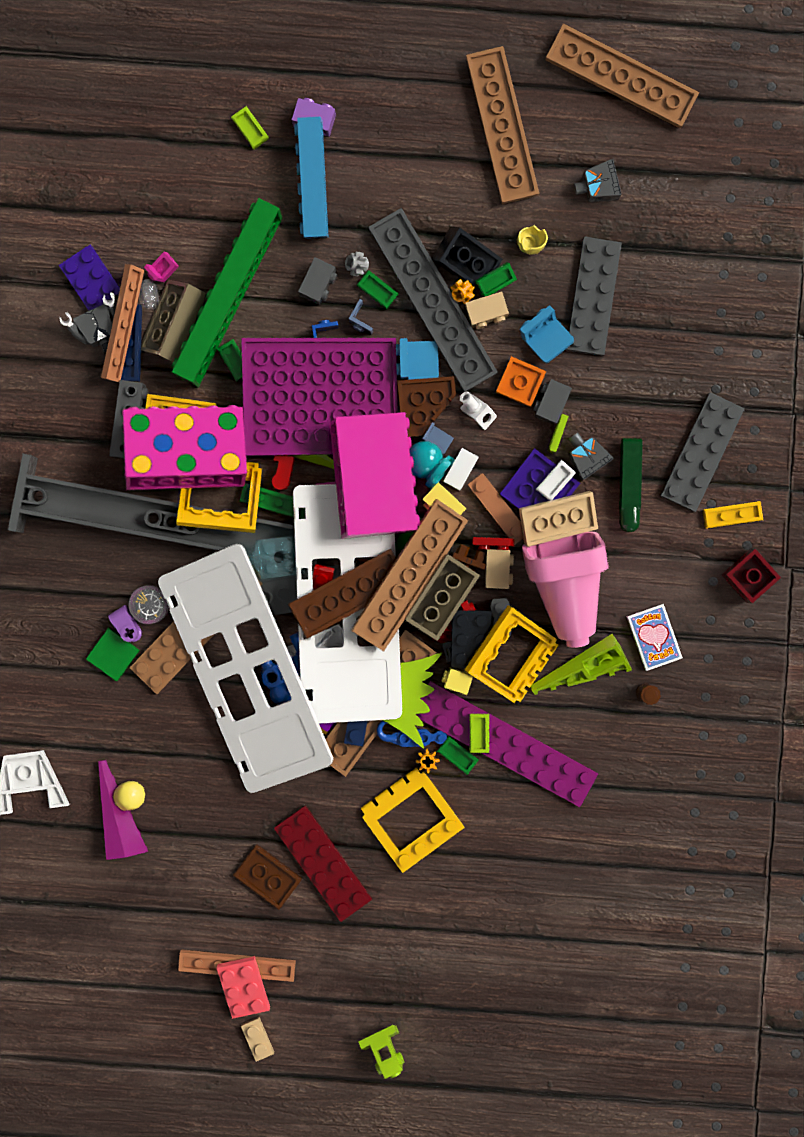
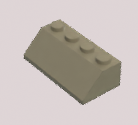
M167 280L142 340L141 351L171 363L176 358L179 359L182 353L180 348L183 342L189 338V330L192 324L196 322V316L203 305L206 293L188 283Z
M447 554L405 620L438 641L480 575Z

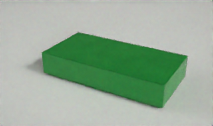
M506 262L477 279L475 283L482 297H486L516 281L517 278L510 263Z
M369 270L357 284V287L386 310L399 295Z
M234 339L217 348L234 379L238 382L242 380V353Z
M450 736L447 737L446 741L437 750V752L466 775L469 774L479 761L477 757Z

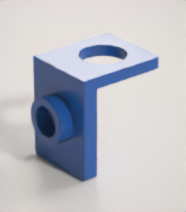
M322 320L317 325H312L314 338H317L316 332L338 329V322Z

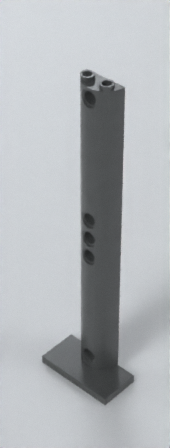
M28 454L22 455L8 527L9 531L24 533L27 514L220 551L232 545L240 544L244 547L247 556L296 565L294 525L257 518L255 533L199 527L194 531H189L187 526L179 525L171 528L168 521L171 517L177 518L179 503L35 476L38 458ZM41 491L43 498L37 502L34 495L36 492ZM191 505L189 506V507H192L194 510H203V509H206V508H201V507H196V506H191ZM153 513H157L159 516V520L155 524L149 521V517ZM317 559L312 560V565L317 564Z

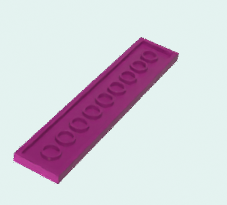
M432 681L429 682L428 685L434 688V691L420 699L427 704L430 712L416 714L420 720L470 747V714H489V753L482 754L581 807L598 776L597 772Z

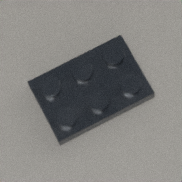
M457 610L452 618L451 668L465 669L491 631V610Z

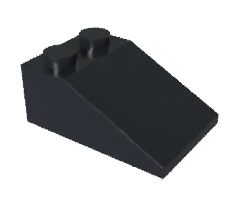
M460 227L449 228L431 258L432 261L461 280H469L476 289L478 287L475 281L498 268L503 260Z

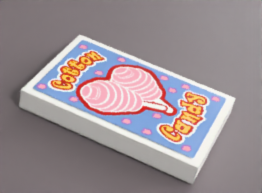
M664 604L627 616L645 671L682 659Z

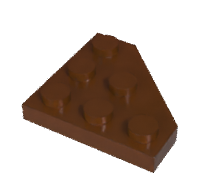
M454 376L397 380L399 413L405 412L406 417L409 418L408 437H422L432 422L437 419L456 396Z

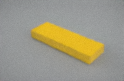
M761 501L704 509L705 529L763 520Z

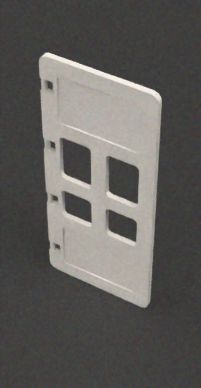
M336 484L299 485L294 488L293 508L297 599L313 591V559H339L341 576L354 569L355 558L376 557L389 549L393 551L396 557L395 534L341 539ZM299 508H305V519H299ZM301 568H307V580H301ZM362 608L342 619V647L316 648L315 635L310 637V640H304L303 631L298 624L300 681L305 693L306 689H312L313 701L309 702L318 723L397 719L401 716L402 694L399 629L385 651L380 650L376 646L360 647L357 644V634L351 631V628L355 624L357 617L364 610Z
M240 544L232 545L161 576L158 580L159 587L164 599L168 603L170 613L185 648L191 657L194 669L211 709L215 713L217 723L232 758L238 767L246 790L250 793H255L331 765L333 756L244 547ZM170 596H175L179 606L174 607ZM257 618L267 638L268 646L252 653H247L236 630V626L250 619ZM221 632L233 659L222 665L212 667L202 647L201 640ZM197 650L202 659V661L200 662L197 661L196 656L194 654V652ZM270 660L277 662L292 697L290 701L275 707L268 705L254 672L255 666ZM234 674L241 676L255 709V714L237 721L233 719L218 684L219 680ZM222 706L226 716L221 717L217 707ZM242 761L246 762L249 771H244L241 764Z

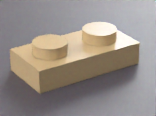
M260 1017L241 1024L256 1062L274 1054L273 1047Z

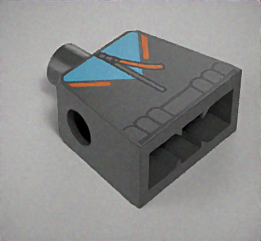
M613 159L585 170L582 175L583 181L574 183L575 194L586 193L588 202L619 200L622 195Z
M576 433L569 438L575 449L569 452L568 455L581 481L614 459L593 437L584 442L580 434Z

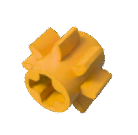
M459 279L451 286L453 290L452 297L457 303L463 302L465 304L475 296L473 294L474 287L469 280L463 282Z
M426 748V753L418 752L421 758L417 759L416 763H421L420 771L425 768L427 773H429L431 768L437 769L435 762L440 760L438 758L434 759L436 751L431 754L428 748ZM426 756H429L430 760H433L430 762V765H426L425 762H422V760L426 759Z

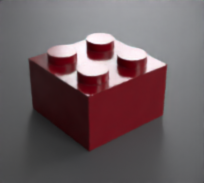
M756 549L748 550L721 574L746 603L755 602L781 578Z

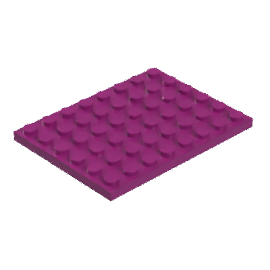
M241 338L243 422L246 456L333 455L330 423L335 417L398 413L396 338Z

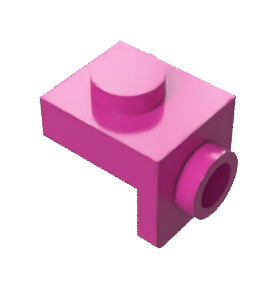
M163 252L152 265L146 264L144 266L148 271V277L153 281L165 282L179 267L168 252Z

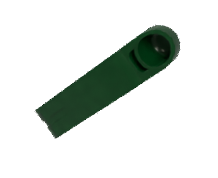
M642 438L621 439L619 525L623 531L628 533L636 531L640 524Z

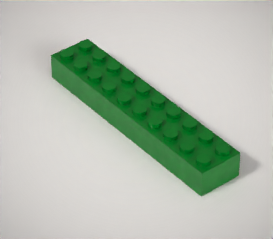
M258 198L256 203H252L249 210L251 214L248 220L245 219L240 228L242 232L239 237L234 239L232 243L233 250L230 255L227 254L223 262L225 266L222 272L219 271L215 278L216 284L213 289L208 291L206 296L207 302L205 306H201L197 315L199 318L196 324H192L189 330L190 336L187 341L183 342L180 348L182 353L179 359L176 358L171 367L173 369L172 373L176 377L199 388L217 352V348H219L283 219L278 207Z

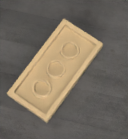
M591 491L519 508L524 544L527 547L598 529L594 497Z

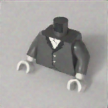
M112 292L110 294L112 300H107L105 295H103V305L73 318L74 322H72V318L67 312H65L69 317L67 321H63L59 317L61 324L67 326V329L74 338L85 345L93 347L100 345L104 353L107 352L117 305L114 303L115 295Z

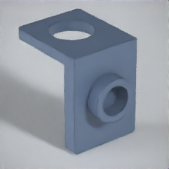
M359 299L349 317V323L354 325L353 328L361 333L365 331L372 335L373 328L355 318L363 305V301Z
M432 422L422 441H430L436 444L442 451V454H445L454 438L435 427V424Z

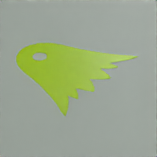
M442 653L415 661L400 663L402 714L397 719L383 720L402 731L423 749L422 739L415 725L423 726V723L416 714L430 712L427 704L420 698L432 693L434 688L422 681L433 675V673L426 672V670L438 660Z

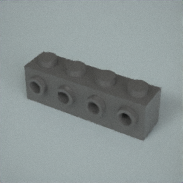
M120 380L109 454L112 458L125 459L123 409L130 407L145 409L143 405L144 400H147L148 389L143 383Z

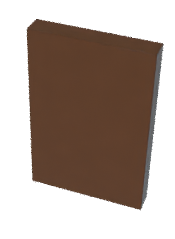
M258 844L254 846L233 875L278 910H280L302 880V877Z

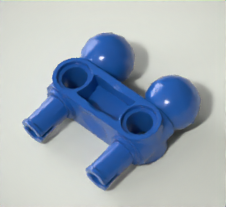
M299 632L289 636L296 650L295 655L291 656V660L299 676ZM272 660L262 663L263 669H261L260 673L262 675V682L270 689V699L277 705L290 701L292 697L278 664L273 663ZM270 672H274L277 675L276 681L270 679Z

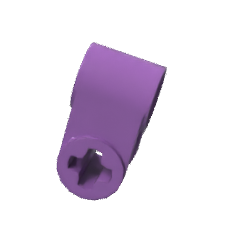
M126 605L108 615L110 622L124 641L136 642L141 638V628ZM130 630H134L133 637L128 636Z

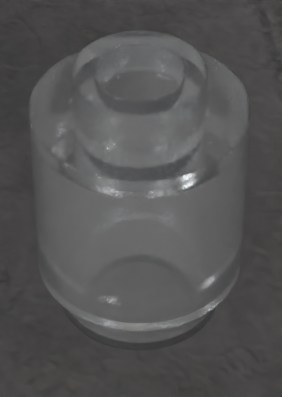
M151 279L142 280L140 287V304L145 309H154L160 303L157 286Z

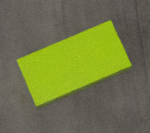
M247 106L231 116V119L253 150L269 139Z
M564 414L560 416L547 450L549 453H556L569 416Z
M470 714V753H489V714Z

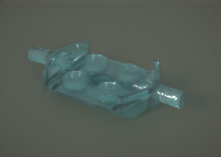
M294 536L255 541L248 558L253 570L260 579L296 575ZM276 552L283 554V560L280 563L274 560ZM301 568V574H305L306 568Z

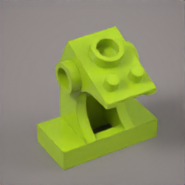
M391 1025L358 1042L362 1050L371 1047L377 1061L375 1064L379 1075L383 1074L385 1079L398 1076L403 1070V1064L405 1063L401 1053H396L391 1041V1037L399 1034L395 1025ZM387 1046L392 1057L383 1061L379 1050Z

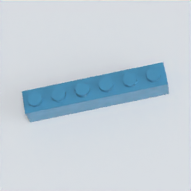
M321 117L297 118L298 123L294 124L295 136L298 135L299 143L295 144L296 155H299L300 163H297V175L301 177V183H298V195L302 196V203H299V214L303 215V222H300V233L304 234L306 239L329 238L323 120Z

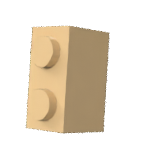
M502 292L465 303V310L472 328L482 329L487 327V323L490 322L495 324L504 322L505 318L509 315Z
M487 549L485 588L509 589V585L513 584V574L509 573L510 566H513V554H510V550Z

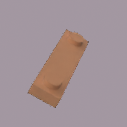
M483 473L467 485L508 538L515 539V544L524 538L521 521Z

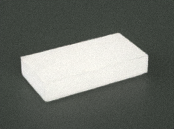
M462 448L443 482L460 491L479 457Z
M561 460L536 490L548 501H551L576 472Z

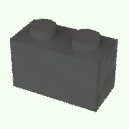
M314 257L298 291L299 296L318 305L322 301L325 302L330 292L328 291L330 283L334 284L338 276L336 267Z
M552 379L549 383H544L541 393L544 395L541 401L537 400L533 411L536 412L534 417L556 425L572 388Z

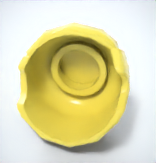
M535 225L526 227L519 232L517 244L520 250L526 254H538L544 249L548 236L545 229L539 230Z
M127 781L120 784L114 790L113 799L115 805L121 810H135L144 803L146 794L141 784L135 781Z

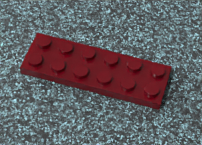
M306 805L274 827L277 834L340 922L372 900L370 894Z

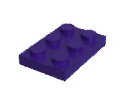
M91 244L59 265L89 311L104 304L103 295H105L107 300H112L111 292L114 293L115 298L119 296L120 287Z

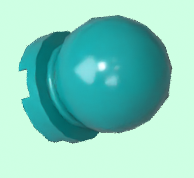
M430 441L417 442L409 449L410 456L413 457L414 466L411 468L412 475L419 479H426L425 486L430 490L446 474L445 470L455 462V459L450 455L443 458L440 448Z

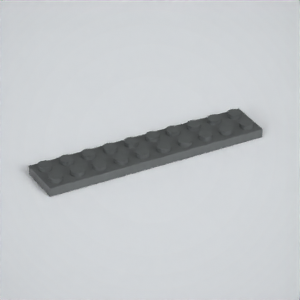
M402 208L369 226L368 228L433 340L436 342L463 391L467 392L498 373L458 303L453 299L451 291Z

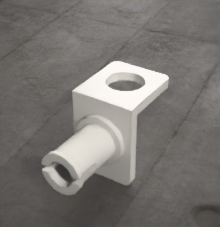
M469 392L461 394L460 401L463 405L460 409L472 417L482 429L486 430L496 419L497 415L486 403ZM489 413L488 421L483 422V417Z

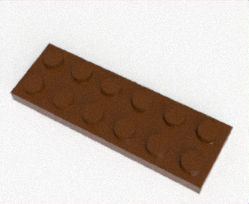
M391 549L288 604L306 639L366 607L396 560Z

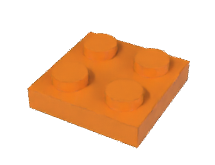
M511 356L496 393L531 407L546 371Z

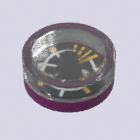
M142 586L136 589L129 599L130 613L140 623L154 624L163 620L168 614L169 606L159 587Z

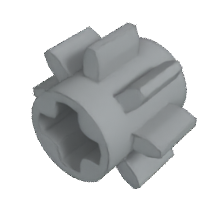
M356 251L355 253H350L346 258L345 267L348 271H351L350 275H364V272L368 270L369 261L367 257H363L364 253Z

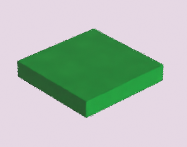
M108 628L86 660L115 681H119L140 649L130 642L124 641L119 634Z

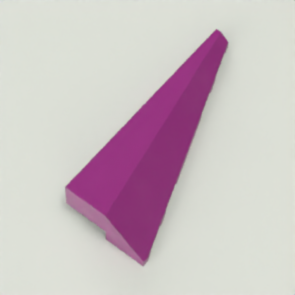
M107 760L98 761L106 860L126 858L148 852L141 833L133 820L131 811H123L115 805L113 796L114 790L118 786L114 775H112L107 765Z

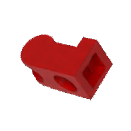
M275 455L274 461L279 463L277 472L272 478V484L276 489L283 491L290 485L295 457Z

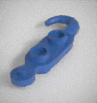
M381 721L379 723L377 735L381 740L392 742L402 747H420L402 731H397L390 735L384 734L382 728L387 722ZM417 729L424 746L429 745L432 741L443 744L447 739L446 733L440 730L430 733L427 729Z

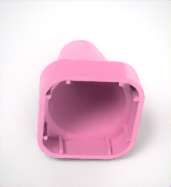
M585 532L529 547L524 544L522 550L526 572L530 581L535 582L557 637L561 640H566V646L571 648L583 647L589 644V637L596 632L600 573L608 568L604 541L596 532Z

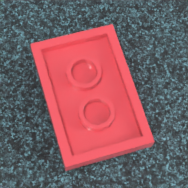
M255 956L217 964V972L232 1019L270 1010V1004Z

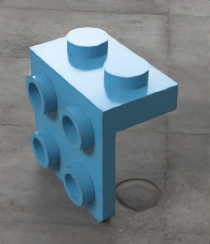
M550 305L547 308L541 309L532 320H527L520 328L522 339L544 363H549L574 343L573 336L556 319L555 310Z
M400 338V344H396V356H400V363H396L397 375H401V380L438 378V346L436 342H407V338Z

